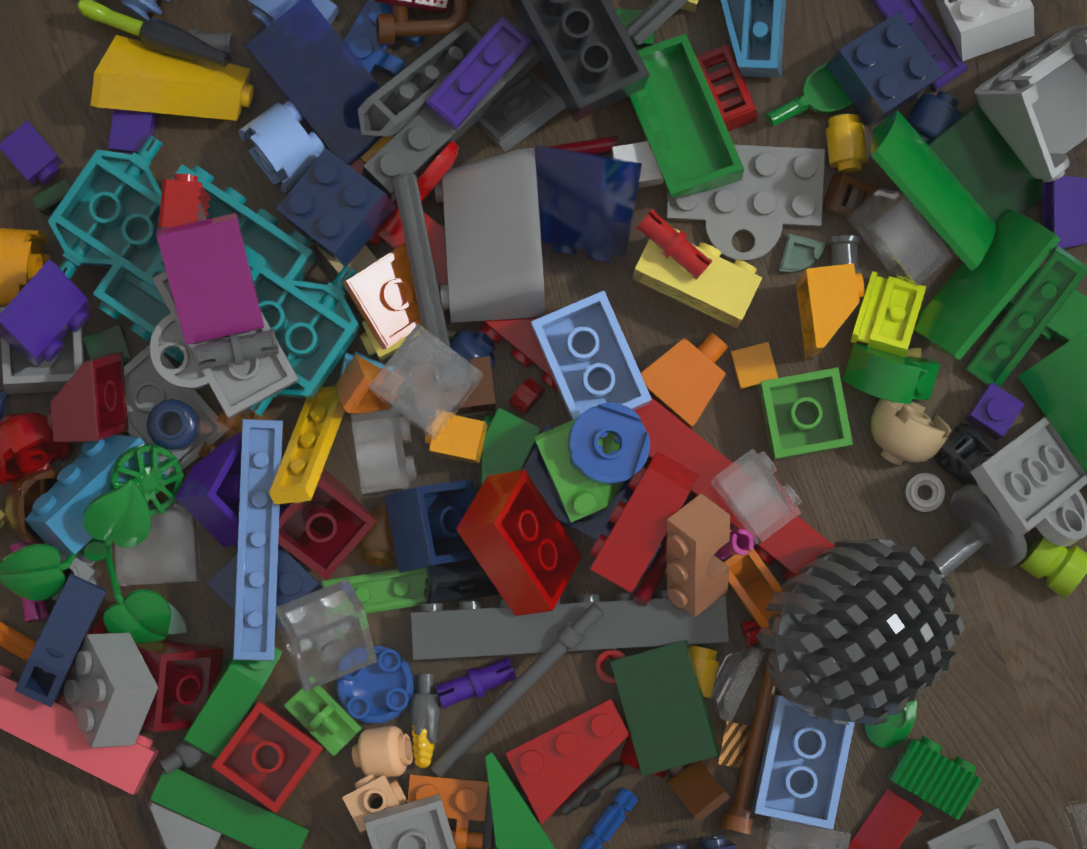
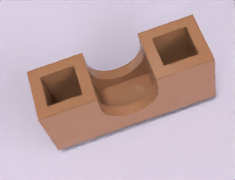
M702 493L667 519V596L677 608L685 609L693 617L698 616L728 592L729 566L714 554L730 541V515Z

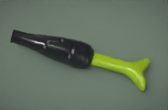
M80 0L77 4L79 12L88 19L139 36L142 44L149 49L172 56L210 62L223 68L229 63L230 53L214 48L189 32L166 21L152 18L143 22L113 11L93 0Z

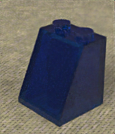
M537 146L536 172L541 241L553 243V251L576 255L577 249L587 250V258L610 262L611 255L626 256L642 163L574 150Z

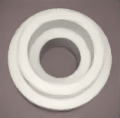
M920 473L912 477L907 483L905 496L912 508L920 512H929L941 505L944 500L945 489L937 476L930 473ZM922 485L928 486L931 490V497L928 500H923L918 496V489Z

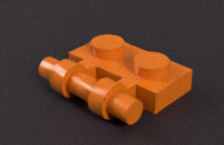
M410 774L407 803L440 794L447 818L457 819L456 831L451 830L456 849H482L484 833L468 832L469 820L485 822L488 781Z

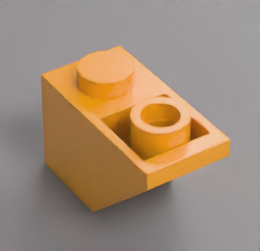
M438 412L436 421L430 420L428 423L425 443H429V451L439 458L479 464L488 425L484 421Z

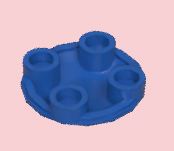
M367 646L353 652L342 661L337 675V695L342 707L353 718L365 723H385L398 717L408 707L414 692V677L408 662L397 651L384 646Z

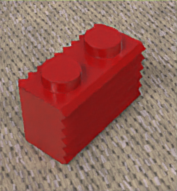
M174 174L173 180L163 179L158 223L160 230L207 220L206 217L210 215L207 212V209L210 208L207 202L211 198L203 188L202 183L197 182V176Z

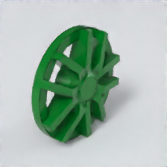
M141 444L124 452L115 462L110 474L109 487L110 491L127 482L117 481L120 472L130 475L129 480L133 479L137 483L147 503L150 500L155 506L149 509L150 516L158 513L163 514L166 512L165 509L173 502L176 503L175 497L181 488L184 475L178 459L166 448L156 444ZM150 451L149 463L144 464L142 453ZM158 453L163 454L168 459L158 463ZM134 456L136 468L125 467V463ZM173 466V473L162 476L164 471ZM174 482L173 488L170 492L165 487V485ZM159 491H162L167 496L161 503H159L155 496Z

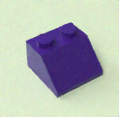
M49 259L0 313L1 338L37 367L44 360L51 362L63 348L64 344L61 341L71 330L76 333L90 316L87 313L89 310L88 299L59 267Z
M242 433L232 436L193 466L175 497L223 547L238 546Z

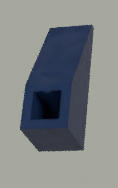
M70 574L16 686V692L52 707L64 688L75 663L76 654L81 650L85 637L107 592L106 589Z

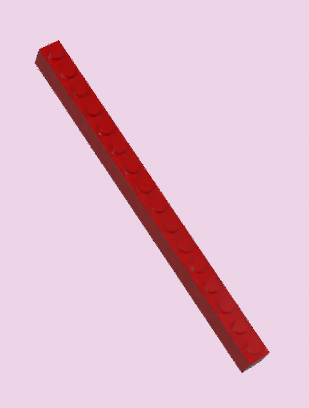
M356 158L350 167L362 175L365 164ZM397 199L392 202L395 209L398 206ZM424 213L439 292H441V285H448L445 229ZM380 226L369 241L375 246L382 242L393 250L405 242L402 226L394 235H391ZM541 317L479 321L483 324L480 331L484 332L496 344L503 340L513 348L510 355L527 369L531 364L543 373L540 380L554 392L559 393L531 328V321ZM651 397L652 401L649 405L635 410L642 419L641 422L650 438V451L644 465L648 467L656 452L659 451L699 474L690 493L694 497L702 493L730 515L731 531L739 529L748 530L754 538V545L756 546L754 550L759 557L769 566L776 562L786 571L782 576L786 581L790 577L798 575L802 567L816 560L817 555L825 549L834 548L831 542Z

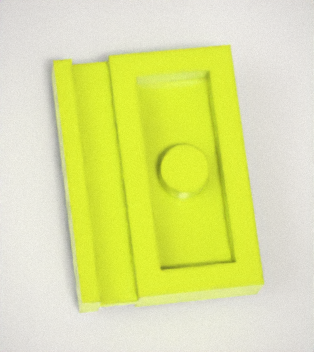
M872 271L851 342H864L870 348L906 357L926 286L891 276L886 279L877 276L878 273Z

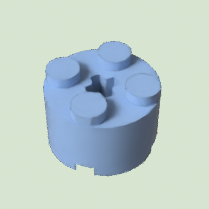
M290 101L283 105L277 102L239 129L242 141L250 138L254 145L248 152L256 164L274 185L280 181L282 182L280 191L283 193H287L297 184L325 150L319 137L314 132L307 134L299 122L302 120V117Z

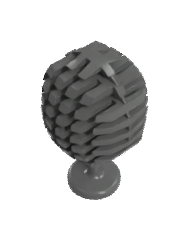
M965 484L952 495L950 503L951 513L961 534L930 559L922 555L915 546L894 544L892 540L847 539L835 542L834 548L825 549L817 555L816 560L802 567L798 575L790 577L784 582L781 592L773 593L766 611L781 612V614L774 613L768 619L770 628H761L757 637L762 648L775 649L771 650L767 657L772 666H765L784 698L793 706L812 718H821L833 724L850 725L848 722L877 725L887 722L888 715H897L906 707L907 702L914 701L923 694L925 687L932 686L940 678L941 671H948L957 652L942 650H949L955 644L953 635H961L965 626L960 615L944 614V612L952 613L955 604L951 597H956L945 577L976 551L991 563L1001 567L1015 566L1027 554L1024 535L1016 539L1012 531L1001 521L998 511L989 498L980 491L978 486Z

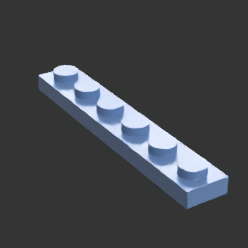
M243 419L234 660L274 661L280 504H274L269 491L282 460L283 421Z

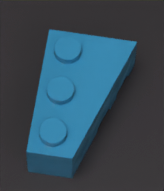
M721 0L735 57L742 76L781 78L786 0Z
M113 435L99 441H86L81 448L82 452L74 462L59 472L57 476L58 481L47 493L41 495L34 502L33 510L26 517L25 521L47 545L54 546L60 553L75 555L93 539L87 533L83 524V514L86 507L100 495L110 492V474L118 458L130 448L146 443L140 437ZM150 451L142 453L144 464L149 463ZM135 457L130 458L124 466L136 468ZM120 472L117 481H129L130 475Z

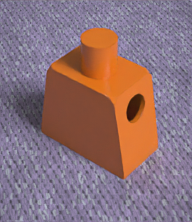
M712 332L697 348L686 338L682 339L641 372L649 394L692 429L726 375L715 362L728 349V346Z

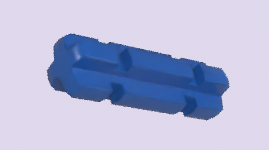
M621 788L613 798L614 803L606 807L592 826V833L590 835L586 834L581 841L579 849H603L604 846L602 844L611 839L625 820L626 816L624 814L627 810L630 812L638 802L637 796L628 789Z

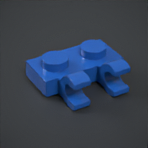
M367 0L336 54L337 60L368 77H371L376 68L393 78L407 68L403 60L392 54L385 53L389 45H378L377 14L392 13L391 4ZM425 36L400 38L419 48Z

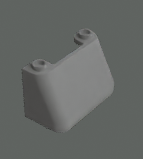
M1087 24L1075 25L1061 30L981 84L974 91L980 108L1034 178L1042 179L1043 182H1051L1064 176V170L1070 165L1068 156L1065 153L1087 138Z
M519 148L451 168L435 186L436 203L444 202L448 285H441V302L443 309H450L451 323L545 316L535 149Z

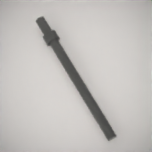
M593 602L573 623L568 622L557 633L559 637L430 765L432 771L437 776L442 777L570 648L574 650L585 639L584 634L605 614L604 611Z

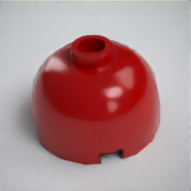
M14 413L0 421V483L6 486V482H11L13 485L24 474L42 469L54 471L53 467L49 465L55 462L58 457H60L62 462L67 457L70 446L68 442H53V431L48 426L47 417L39 413Z

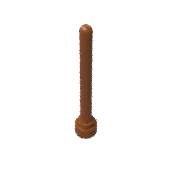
M767 658L766 665L772 666L769 659ZM766 667L733 806L729 805L727 813L723 812L720 828L749 835L751 834L754 819H750L752 811L748 810L777 689V685Z

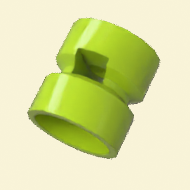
M1040 533L1027 550V554L1020 562L1019 567L1038 579L1046 576V586L1065 599L1087 574V552L1077 545L1067 548L1066 546L1054 544Z

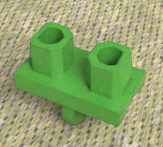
M311 678L284 705L333 756L362 729L314 678Z

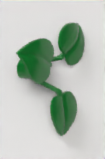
M133 479L110 492L100 495L86 507L83 514V524L85 530L93 539L75 555L69 554L64 561L60 562V552L57 548L46 544H34L18 549L0 561V583L22 598L41 601L55 596L63 589L65 575L62 570H66L71 566L79 552H82L91 561L104 559L114 598L118 602L107 607L104 611L103 619L107 630L110 633H130L135 644L159 642L168 636L171 610L166 599L161 594L147 589L134 590L124 598L120 591L112 560V542L123 548H133L142 543L150 531L151 517L149 506L144 494Z

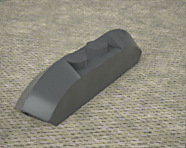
M464 22L369 96L358 108L361 135L391 136L402 130L426 107L425 103L485 34L470 22Z

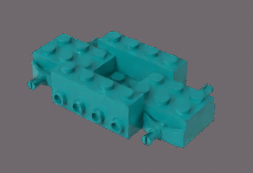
M151 135L148 136L149 138L138 154L133 152L132 155L96 150L48 220L51 229L65 252L63 254L65 260L59 269L71 279L78 267L81 268L82 265L110 268L93 293L101 301L98 308L115 320H118L122 315L134 324L130 330L148 342L151 341L153 331L158 323L170 314L166 303L152 280L153 277L166 270L157 239V230H160L158 223L162 190L149 168L151 166L150 162L161 146H163V143ZM182 164L175 174L197 176V182L202 183L203 188L211 198L207 202L210 205V208L207 209L210 215L206 219L237 214L260 309L270 328H274L276 339L299 379L298 382L249 409L253 412L255 411L261 417L269 403L277 395L312 399L313 396L316 397L359 333L360 326L344 298L346 288L342 283L344 278L346 280L357 272L347 266L341 269L333 283L329 282L327 285L304 282V278L317 261L314 252L309 249L312 244L310 240L295 230H292L288 235L276 227L280 221L261 208L257 213L244 206L247 201L244 196L228 186L223 192L211 184L215 178L199 166L195 165L190 170ZM172 347L165 351L173 359L181 364L183 363L184 354L181 349Z

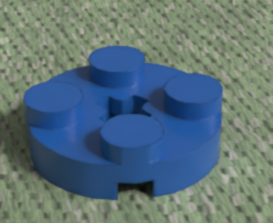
M607 402L589 408L575 420L569 432L568 450L572 466L585 478L598 484L612 485L628 480L641 470L647 461L650 451V438L641 422L642 419L631 408L618 403ZM608 433L615 435L614 442L619 444V450H612L609 454H605L602 452L603 447L598 444L599 438H605Z

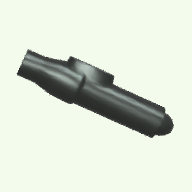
M612 762L584 785L578 787L559 806L564 815L567 816L572 811L580 807H587L598 800L601 796L600 791L622 775L621 772L624 770V764L622 762Z

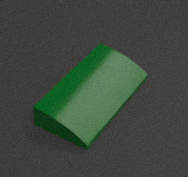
M685 33L637 50L650 76L643 90L628 97L670 197L705 192L741 181L744 167L687 34Z
M897 110L873 129L871 156L972 271L978 267L986 255L995 235L996 223Z
M1008 209L996 223L993 241L978 267L971 271L963 262L919 314L913 332L929 347L960 360L1061 239L1055 233L1032 219Z
M1084 330L1018 375V378L1087 474V331Z

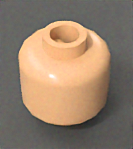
M393 725L365 729L359 736L358 744H354L352 747L354 765L356 768L361 767L366 777L369 775L377 778L383 775L386 778L400 776L406 771L407 765H410L413 761L411 739L408 734H403L400 728Z

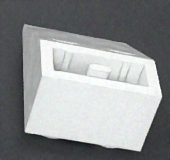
M935 0L947 33L962 62L1034 36V6L1031 0Z

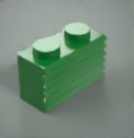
M923 735L919 741L909 738L886 779L950 817L959 820L982 780L974 775L977 767L959 756H956L954 761L947 759L940 754L943 747Z

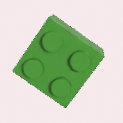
M838 367L765 380L757 385L771 462L846 449L853 445Z

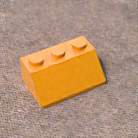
M854 263L808 268L797 281L796 292L805 360H813L859 304L860 297H864L862 273H855Z

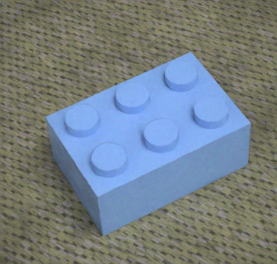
M601 291L531 321L532 331L571 421L578 418L589 408L607 402L625 405L633 411L651 403V396L605 291Z
M775 695L751 811L756 814L833 830L855 722H848L850 725L829 723L828 720L812 718L793 706L783 696Z

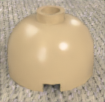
M880 398L871 417V432L875 442L883 449L881 455L896 465H902L903 461L910 463L927 461L938 453L952 430L938 415L931 421V418L924 413L926 408L914 401L911 404H904Z

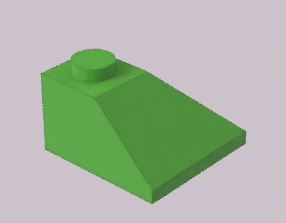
M576 419L534 437L556 493L570 522L608 507L624 484L622 482L603 485L592 482L572 466L569 459L568 436ZM608 433L605 438H599L598 444L603 447L602 452L605 454H609L612 450H619V444L614 442L615 435Z

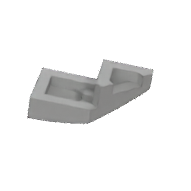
M149 801L147 806L159 833L160 842L165 849H215L222 833L167 807Z

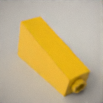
M116 35L94 72L90 106L237 121L243 107L249 108L251 105L254 85L249 84L251 72L249 68L230 63L223 68L210 62L172 56L149 49L139 40Z

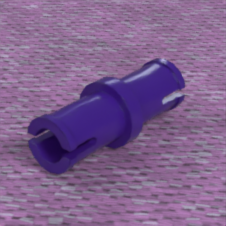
M505 657L503 660L475 670L474 667L466 670L467 674L443 684L435 685V689L443 709H446L450 705L475 695L477 699L485 696V691L510 681H515L517 678L513 668H511L509 658Z

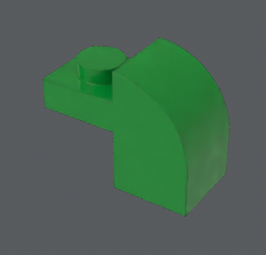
M853 344L843 381L875 397L911 404L912 399L930 400L940 363L931 358L901 357L870 348L868 345Z

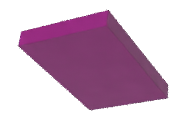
M236 213L157 230V239L185 345L264 328V321Z

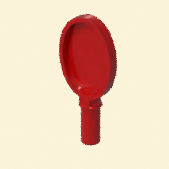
M453 140L417 180L421 202L453 166L459 149V145ZM398 206L381 225L391 235H394L402 226Z

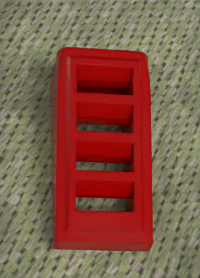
M729 44L696 56L728 132L757 121L756 107ZM725 61L727 62V67L709 74L706 71L707 68ZM732 76V81L713 87L712 83ZM735 91L739 93V95L722 102L718 99Z

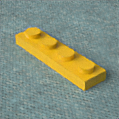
M334 386L322 387L316 397L313 396L312 399L306 398L269 491L275 505L301 503L312 499L345 412Z

